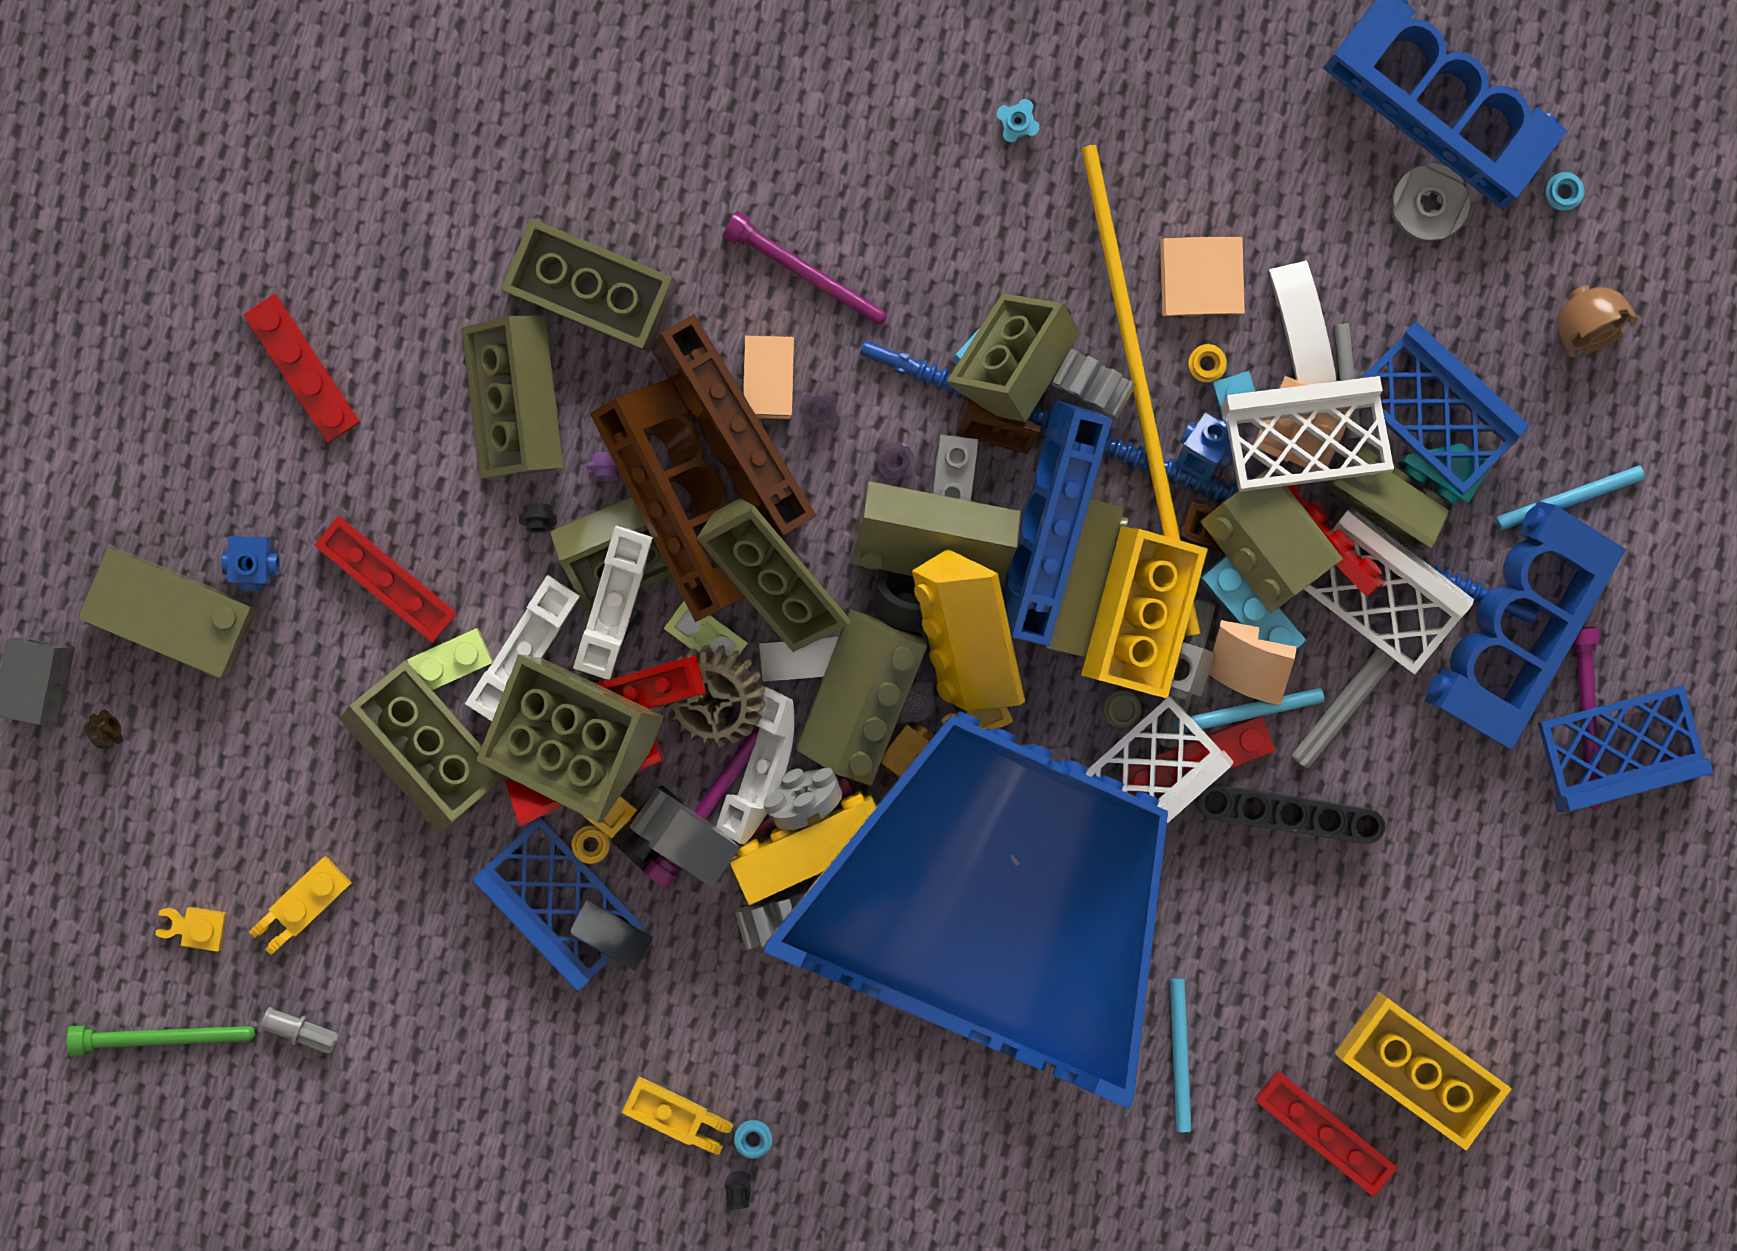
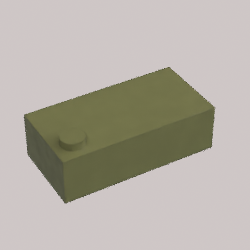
M531 218L501 290L512 297L649 353L678 282L669 275Z
M869 481L854 530L850 564L863 566L868 569H879L913 576L912 570L949 549L998 573L1002 589L1017 549L1021 511Z
M107 547L78 619L218 678H227L231 676L259 607L120 548Z

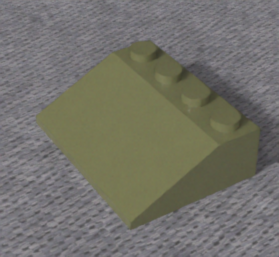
M518 654L476 761L596 822L602 823L650 753L664 716L546 659Z

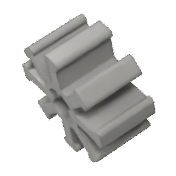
M1070 349L1051 382L1052 386L1064 391L1065 395L1085 403L1088 408L1098 413L1100 411L1114 420L1119 417L1136 386L1132 381L1123 378V375L1116 370L1106 368L1098 360L1090 356L1086 357L1074 349Z
M800 890L792 894L788 892L774 899H764L753 903V905L738 908L735 914L745 949H752L760 945L764 947L769 937L796 906L807 890Z

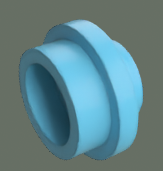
M1569 172L1558 173L1547 182L1545 197L1549 205L1554 209L1569 211L1581 203L1584 197V186L1576 175ZM1560 185H1565L1569 188L1570 196L1568 199H1563L1558 195Z
M759 1120L745 1121L735 1132V1147L746 1158H760L771 1148V1130L765 1123ZM749 1133H758L761 1141L757 1145H750L746 1140V1136Z

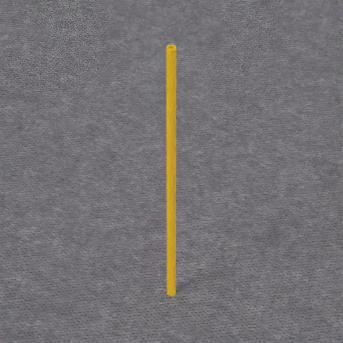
M1089 145L1081 148L1129 375L1131 381L1136 384L1133 393L1163 534L1166 537L1181 541L1097 146ZM1194 602L1185 636L1200 634Z

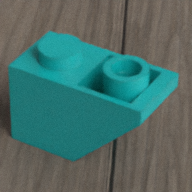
M1462 443L1451 445V452L1472 451V449ZM1445 447L1436 448L1429 451L1445 452ZM1416 453L1401 456L1398 461L1399 464L1405 467L1403 472L1411 477V480L1421 485L1424 481L1438 488L1435 493L1451 505H1455L1457 501L1461 504L1469 503L1490 471L1489 469L1461 496ZM1451 458V472L1463 483L1473 474L1472 458ZM1479 458V467L1487 460L1486 458ZM1438 459L1445 465V459Z

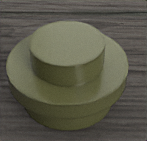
M1128 691L1112 693L1107 697L1103 706V714L1106 721L1119 729H1127L1134 726L1140 719L1142 712L1139 699Z

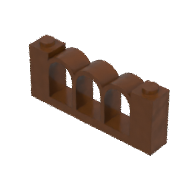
M695 314L661 332L651 351L668 379L671 378L685 407L699 423L711 450L727 469L728 475L741 499L754 505L782 539L803 527L816 516V513Z
M671 378L616 397L591 412L590 415L694 621L697 622L746 597L719 565L713 569L701 544L696 540L697 536L694 530H702L712 513L726 506L727 492L716 470L708 463L701 461L703 447L699 433L694 425L684 416L688 411ZM645 434L657 436L665 444L671 457V467L669 470H663ZM670 482L681 484L691 495L695 504V516L693 519L688 520Z

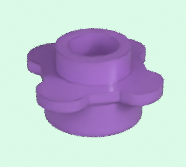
M609 452L592 454L591 462L586 464V468L590 469L588 475L595 477L597 481L613 482L618 477H622Z

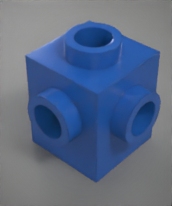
M1207 413L1203 415L1197 425L1191 422L1179 441L1183 444V447L1175 465L1208 484L1218 468L1221 466L1226 469L1233 459L1227 423L1215 419Z
M228 536V552H223L221 562L222 573L227 575V582L238 583V590L262 591V584H273V576H278L280 571V556L278 553H274L275 538ZM250 559H252L253 566L251 569L248 566V562Z

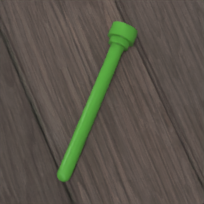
M86 1025L69 1026L67 1049L70 1057L87 1056L88 1052H94L95 1048L244 1042L251 1041L255 1037V1030L250 1026L95 1033L94 1029H88Z

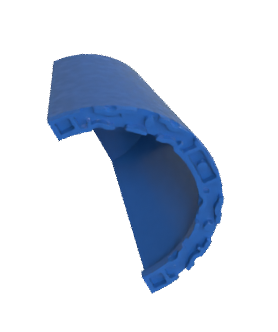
M958 712L956 717L951 715L769 937L762 951L799 968H804L1042 1071H1044L1047 1062L1055 1065L1052 1073L1053 1076L1130 1109L1135 1093L1168 811L1158 807L1160 800L1149 794L1137 791L1136 796L1122 791L1124 784L1104 775L1102 777L1086 775L1088 768L1068 759L1066 761L1058 760L1057 762L1051 760L1052 752L1032 743H1030V746L1026 744L1020 746L1014 743L1016 736L999 728H994V730L987 728L984 730L978 727L980 720L963 712ZM1011 855L1020 863L1018 866L1014 864Z

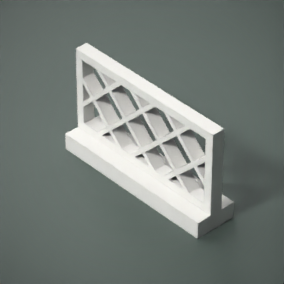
M1380 376L1227 395L1221 406L1223 422L1227 423L1239 492L1392 472L1394 466L1380 394L1383 391ZM1371 407L1374 423L1368 431L1349 419V416L1355 409ZM1348 410L1346 415H1343L1339 411ZM1328 413L1340 422L1330 436L1311 424V421L1317 414ZM1310 415V417L1307 420L1301 416ZM1289 417L1302 426L1292 441L1273 429V426L1280 418ZM1264 420H1272L1269 425L1263 422ZM1251 422L1264 432L1252 446L1239 437L1237 424ZM1343 425L1362 437L1353 452H1350L1333 439ZM1305 429L1324 442L1314 457L1295 444ZM1374 429H1376L1377 438L1371 434ZM1267 434L1286 447L1276 462L1257 449ZM1367 441L1380 450L1382 463L1369 465L1356 456V453ZM1327 446H1330L1347 459L1341 468L1329 469L1318 461V458ZM1242 448L1248 452L1244 459L1242 454ZM1289 451H1292L1308 463V466L1302 473L1291 474L1279 465ZM1251 456H1254L1270 468L1264 478L1247 480L1245 464ZM1350 462L1356 465L1354 467H1347ZM1312 466L1318 470L1315 472H1309ZM1274 471L1280 475L1276 477H1270Z
M1351 505L1333 529L1335 531L1337 529L1342 530L1354 541L1355 552L1362 559L1364 557H1368L1371 560L1377 559L1385 565L1386 580H1383L1385 583L1382 586L1387 585L1390 606L1368 608L1367 597L1361 592L1363 609L1346 610L1340 605L1338 591L1358 588L1353 583L1338 585L1335 565L1330 569L1332 586L1316 587L1311 583L1304 590L1415 675L1460 618L1470 609L1474 599ZM1360 547L1366 550L1369 554L1361 555ZM1391 570L1401 578L1392 579ZM1409 583L1416 589L1417 603L1395 605L1393 584ZM1333 591L1334 600L1324 592ZM1422 594L1432 602H1423ZM1440 607L1451 617L1441 628L1426 629L1423 608ZM1418 609L1421 630L1399 632L1396 611ZM1391 612L1393 633L1377 634L1371 629L1369 614ZM1364 615V623L1355 616ZM1437 634L1428 645L1427 635ZM1422 636L1423 652L1415 662L1401 652L1400 638ZM1385 639H1394L1395 647Z
M1169 695L1168 699L1166 698L1088 769L1086 775L1092 777L1096 773V776L1101 777L1102 767L1107 762L1123 763L1124 786L1122 791L1127 793L1128 791L1150 792L1149 795L1155 797V792L1164 793L1159 798L1158 807L1168 811V823L1225 773L1234 761L1224 750L1221 751L1174 698ZM1168 707L1180 719L1179 734L1157 733L1158 716ZM1152 722V732H1142ZM1185 725L1194 735L1184 734ZM1135 737L1152 738L1151 759L1129 758L1130 741ZM1157 738L1179 739L1178 761L1156 760ZM1184 740H1199L1210 753L1200 762L1183 761ZM1124 748V758L1114 757ZM1129 764L1151 765L1150 786L1128 785ZM1156 765L1178 766L1177 783L1172 787L1155 786ZM1183 767H1193L1183 776Z

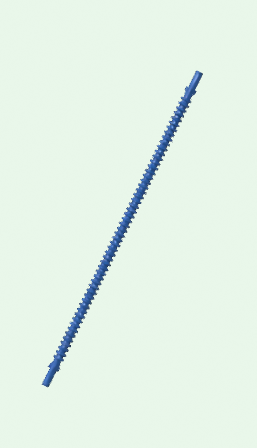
M864 341L860 355L893 367L895 372L913 375L916 377L917 382L924 379L927 386L934 383L937 385V390L944 387L947 389V394H951L953 391L957 393V398L962 397L963 394L949 386L947 380L950 374H948L947 368L941 371L937 369V364H934L932 367L928 366L927 360H923L921 363L904 352L899 354L869 341ZM1037 405L1027 420L1041 426L1040 431H1043L1045 428L1047 429L1051 410L1047 409L1045 412H1042L1040 405ZM1108 434L1102 456L1109 453L1111 460L1119 457L1122 464L1128 461L1132 463V468H1136L1138 465L1142 467V472H1146L1147 469L1150 470L1147 454L1143 452L1142 446L1135 449L1132 442L1125 445L1122 443V438L1115 441L1112 439V434ZM1174 459L1164 460L1167 478L1173 479L1172 483L1174 485L1181 482L1184 489L1191 486L1194 493L1201 490L1204 497L1211 494L1214 496V501H1218L1221 498L1224 502L1239 491L1236 489L1235 483L1227 486L1225 479L1217 482L1215 481V476H1213L1207 484L1175 465ZM1360 547L1361 555L1369 554L1366 550ZM1374 559V560L1377 561V566H1378V567H1382V566H1383V563H1381V562H1380L1379 560H1377V559ZM1439 565L1434 568L1474 599L1473 604L1476 601L1480 603L1483 597L1490 591V589L1483 588L1481 582L1472 584L1471 578L1462 580L1461 574L1452 576L1449 569L1442 572ZM1514 600L1509 603L1503 612L1533 623L1538 609Z

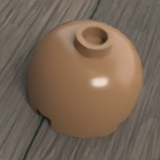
M1584 285L1573 290L1568 295L1569 301L1561 308L1557 318V333L1570 357H1576L1575 351L1586 346L1587 348L1583 354L1587 355L1624 336L1621 328L1628 322L1633 328L1637 324L1638 317L1626 298L1613 288L1595 287L1590 289L1588 285Z

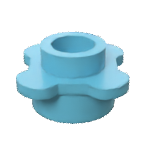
M1022 99L1017 105L1011 107L1002 105L997 110V118L1002 121L1004 129L1003 138L1007 142L1012 143L1017 138L1024 137L1025 135L1032 137L1038 133L1039 123L1034 121L1032 114L1033 104L1031 101ZM1017 117L1021 118V124H1016L1014 119Z

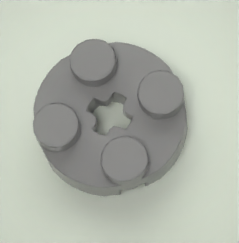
M1426 164L1412 169L1399 179L1392 192L1391 213L1393 220L1406 235L1413 239L1424 242L1444 239L1463 225L1469 213L1470 199L1463 185L1464 181L1449 167L1441 164ZM1430 193H1434L1437 195L1435 202L1440 204L1439 210L1432 209L1428 213L1423 210L1424 205L1420 200L1422 196L1428 197Z
M827 767L806 772L797 768L787 772L782 777L783 784L764 800L763 805L769 817L779 829L794 830L808 826L807 818L817 813L821 819L828 815L840 802L842 790L831 768Z

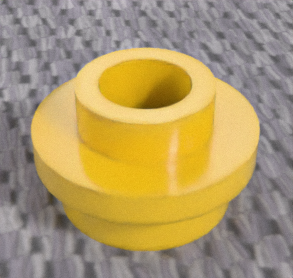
M1211 344L1197 347L1192 351L1188 359V368L1191 375L1196 380L1204 383L1218 380L1224 374L1227 367V360L1223 351ZM1203 357L1212 358L1214 361L1212 370L1205 371L1201 368L1200 361Z
M588 825L576 831L572 838L571 847L577 859L584 863L594 864L606 857L609 852L610 841L608 835L599 828ZM588 837H594L598 843L597 848L592 852L586 851L583 847L584 840Z

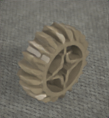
M709 644L703 646L700 653L695 648L689 650L686 657L697 656L706 694L664 705V707L674 709L668 715V720H679L680 725L677 728V733L684 732L685 729L691 732L690 742L695 741L698 736L702 737L704 747L710 746L713 740L716 741L719 748L724 747L728 740L733 744L738 743L742 735L749 736L754 729L753 725H757L762 718L761 715L756 713L762 711L766 705V702L759 698L764 694L765 686L755 684L761 677L760 672L750 673L748 671L752 664L751 660H745L743 664L737 660L739 650L733 651L730 656H727L724 645L719 646L715 653ZM736 701H741L740 715L727 720L728 706H732Z

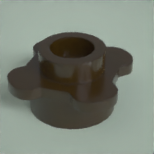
M107 710L100 711L98 716L96 714L89 716V722L86 723L85 730L93 745L100 749H109L113 747V743L120 744L123 742L124 738L121 735L120 723Z

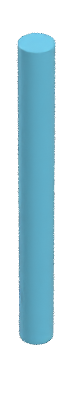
M1639 465L1544 499L1541 502L1553 504L1564 509L1645 480L1644 471ZM1536 503L1495 517L1499 530L1503 531L1523 524L1526 513Z
M1321 688L1284 695L1280 706L1257 701L1190 717L1201 729L1323 703L1324 694ZM1180 719L1174 720L1177 734H1179ZM1185 725L1184 733L1191 732Z
M1170 979L1176 1132H1190L1191 1110L1185 979Z

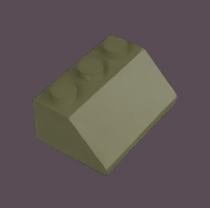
M1002 293L947 382L949 386L993 415L1026 422L1080 335V331L1063 303Z
M1364 446L1356 453V456L1369 465L1377 464L1380 458ZM1350 447V448H1347V449H1348L1350 452H1353V450H1354L1355 448H1354V447ZM1342 456L1334 469L1341 468L1347 459ZM1350 462L1347 467H1354L1356 465ZM1395 467L1390 473L1328 480L1322 486L1415 549H1431L1449 512L1448 509L1441 505L1443 499L1427 488L1419 491L1409 484L1411 477Z
M1270 468L1265 470L1255 479L1264 478L1266 474L1269 472ZM1274 471L1270 477H1276L1279 475ZM1287 486L1243 492L1238 491L1200 521L1270 613L1274 612L1343 559Z
M632 497L550 531L559 561L576 593L580 595L579 599L586 611L593 607L615 526L652 537ZM652 540L640 588L671 575L654 540Z

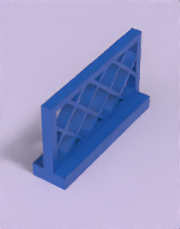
M1417 321L1361 377L1380 376L1381 380H1388V399H1381L1382 406H1388L1389 413L1383 409L1386 426L1461 496L1530 427L1527 422ZM1402 349L1414 359L1415 373H1393V358ZM1387 365V373H1379ZM1420 366L1428 373H1421ZM1393 380H1415V399H1394ZM1421 380H1436L1442 385L1443 399H1421ZM1449 393L1456 399H1449ZM1394 406H1416V425H1401L1395 420ZM1422 406H1443L1444 425H1422ZM1449 406H1465L1471 412V425H1450ZM1477 418H1478L1484 425H1477ZM1409 432H1417V439ZM1423 432H1444L1445 452H1430L1423 446ZM1450 432H1471L1472 451L1451 452ZM1478 432H1493L1504 443L1496 451H1478ZM1451 458H1472L1473 474L1464 483L1451 472ZM1479 458H1488L1479 467ZM1438 459H1445V465Z
M1684 685L1538 723L1557 797H1553L1557 812L1573 811L1713 774L1710 758L1704 759ZM1675 695L1679 711L1672 722L1657 713V710L1664 698ZM1654 701L1650 708L1643 704ZM1634 706L1646 713L1638 731L1621 722L1628 707ZM1618 710L1615 717L1608 714L1609 712ZM1598 715L1611 723L1602 741L1585 731L1593 716ZM1653 718L1669 727L1660 745L1644 736ZM1582 720L1579 727L1571 723L1574 721ZM1564 725L1575 732L1566 750L1554 743L1551 727ZM1617 727L1634 737L1625 754L1608 745ZM1675 732L1687 738L1691 754L1679 757L1667 750ZM1581 737L1598 746L1589 764L1572 754ZM1640 741L1657 751L1651 763L1647 766H1642L1631 759ZM1604 751L1621 760L1613 775L1608 776L1595 768ZM1557 753H1559L1560 755H1562V758H1561L1560 761H1559V758H1558V754H1557ZM1663 755L1670 759L1660 762ZM1568 760L1585 769V772L1578 784L1566 787L1562 771ZM1627 764L1635 768L1632 770L1624 771ZM1591 774L1598 777V779L1588 781Z
M541 817L537 818L472 879L576 991H579L612 959L600 952V959L588 969L578 959V941L580 940L574 937H558L551 930L552 914H575V919L580 912V887L597 888L602 894V909L606 911L608 900L617 911L607 912L613 915H622L632 926L639 930L644 928L582 861L576 858L573 851ZM538 828L550 839V855H527V838ZM523 843L522 855L511 854ZM554 844L565 856L554 855ZM505 859H522V882L505 881L494 869ZM527 859L549 860V882H526ZM554 860H570L576 866V883L553 882ZM580 871L591 883H580ZM510 886H521V897ZM526 886L548 887V909H531L525 903ZM553 887H576L575 910H552ZM536 913L548 914L547 925ZM562 941H574L573 952Z

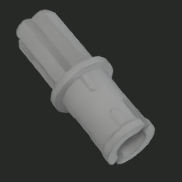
M268 1007L260 1026V1030H266L292 1040L291 1045L295 1046L297 1043H300L326 1054L333 1052L338 1041V1034L336 1032L307 1022V1017L302 1016L299 1019L274 1010L272 1007Z

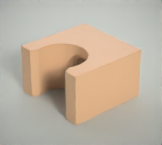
M745 336L744 396L758 419L791 420L794 337Z

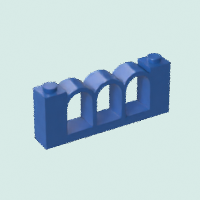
M1375 0L1324 65L1323 69L1491 202L1504 210L1518 198L1567 130L1559 124L1552 114L1543 112L1538 107L1531 112L1527 101L1514 89L1498 85L1489 88V78L1486 70L1476 58L1459 52L1446 54V43L1443 35L1429 22L1411 19L1416 11L1408 5L1406 0ZM1400 40L1416 44L1423 51L1426 59V70L1409 94L1374 68V65L1393 42ZM1442 73L1458 77L1464 83L1468 92L1467 105L1451 128L1416 101L1434 76ZM1484 106L1493 107L1501 111L1507 118L1510 126L1508 140L1493 161L1459 135L1476 110Z
M1054 400L1044 436L1046 440L1036 466L1035 487L1029 495L1023 512L1020 540L1007 573L1006 585L1003 584L1002 588L1011 637L1046 646L1050 645L1112 423V418L1094 410Z
M1537 501L1535 506L1524 517V525L1519 535L1526 539L1514 545L1506 556L1503 565V578L1506 585L1490 590L1480 601L1477 610V625L1480 632L1471 633L1458 642L1450 658V670L1442 668L1441 672L1432 679L1428 687L1429 693L1424 700L1489 740L1513 750L1626 551L1619 544L1558 506ZM1546 551L1577 570L1557 606L1538 595L1528 582V569L1531 562L1537 555ZM1516 599H1523L1550 616L1531 653L1511 642L1504 635L1501 628V617L1504 609ZM1490 646H1497L1524 663L1504 700L1484 689L1477 682L1474 675V665L1477 657L1484 649Z

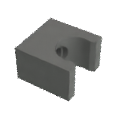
M33 638L7 639L0 672V717L37 725L44 724L45 720L60 722L75 647Z
M657 787L629 826L634 832L650 842L649 846L653 850L712 888L740 849L735 842L715 825Z

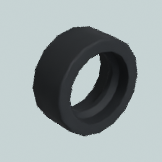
M885 570L881 571L876 581L871 601L873 612L882 622L892 628L904 632H924L920 604L903 601L892 594L904 592L915 595L914 589L916 586L913 576Z

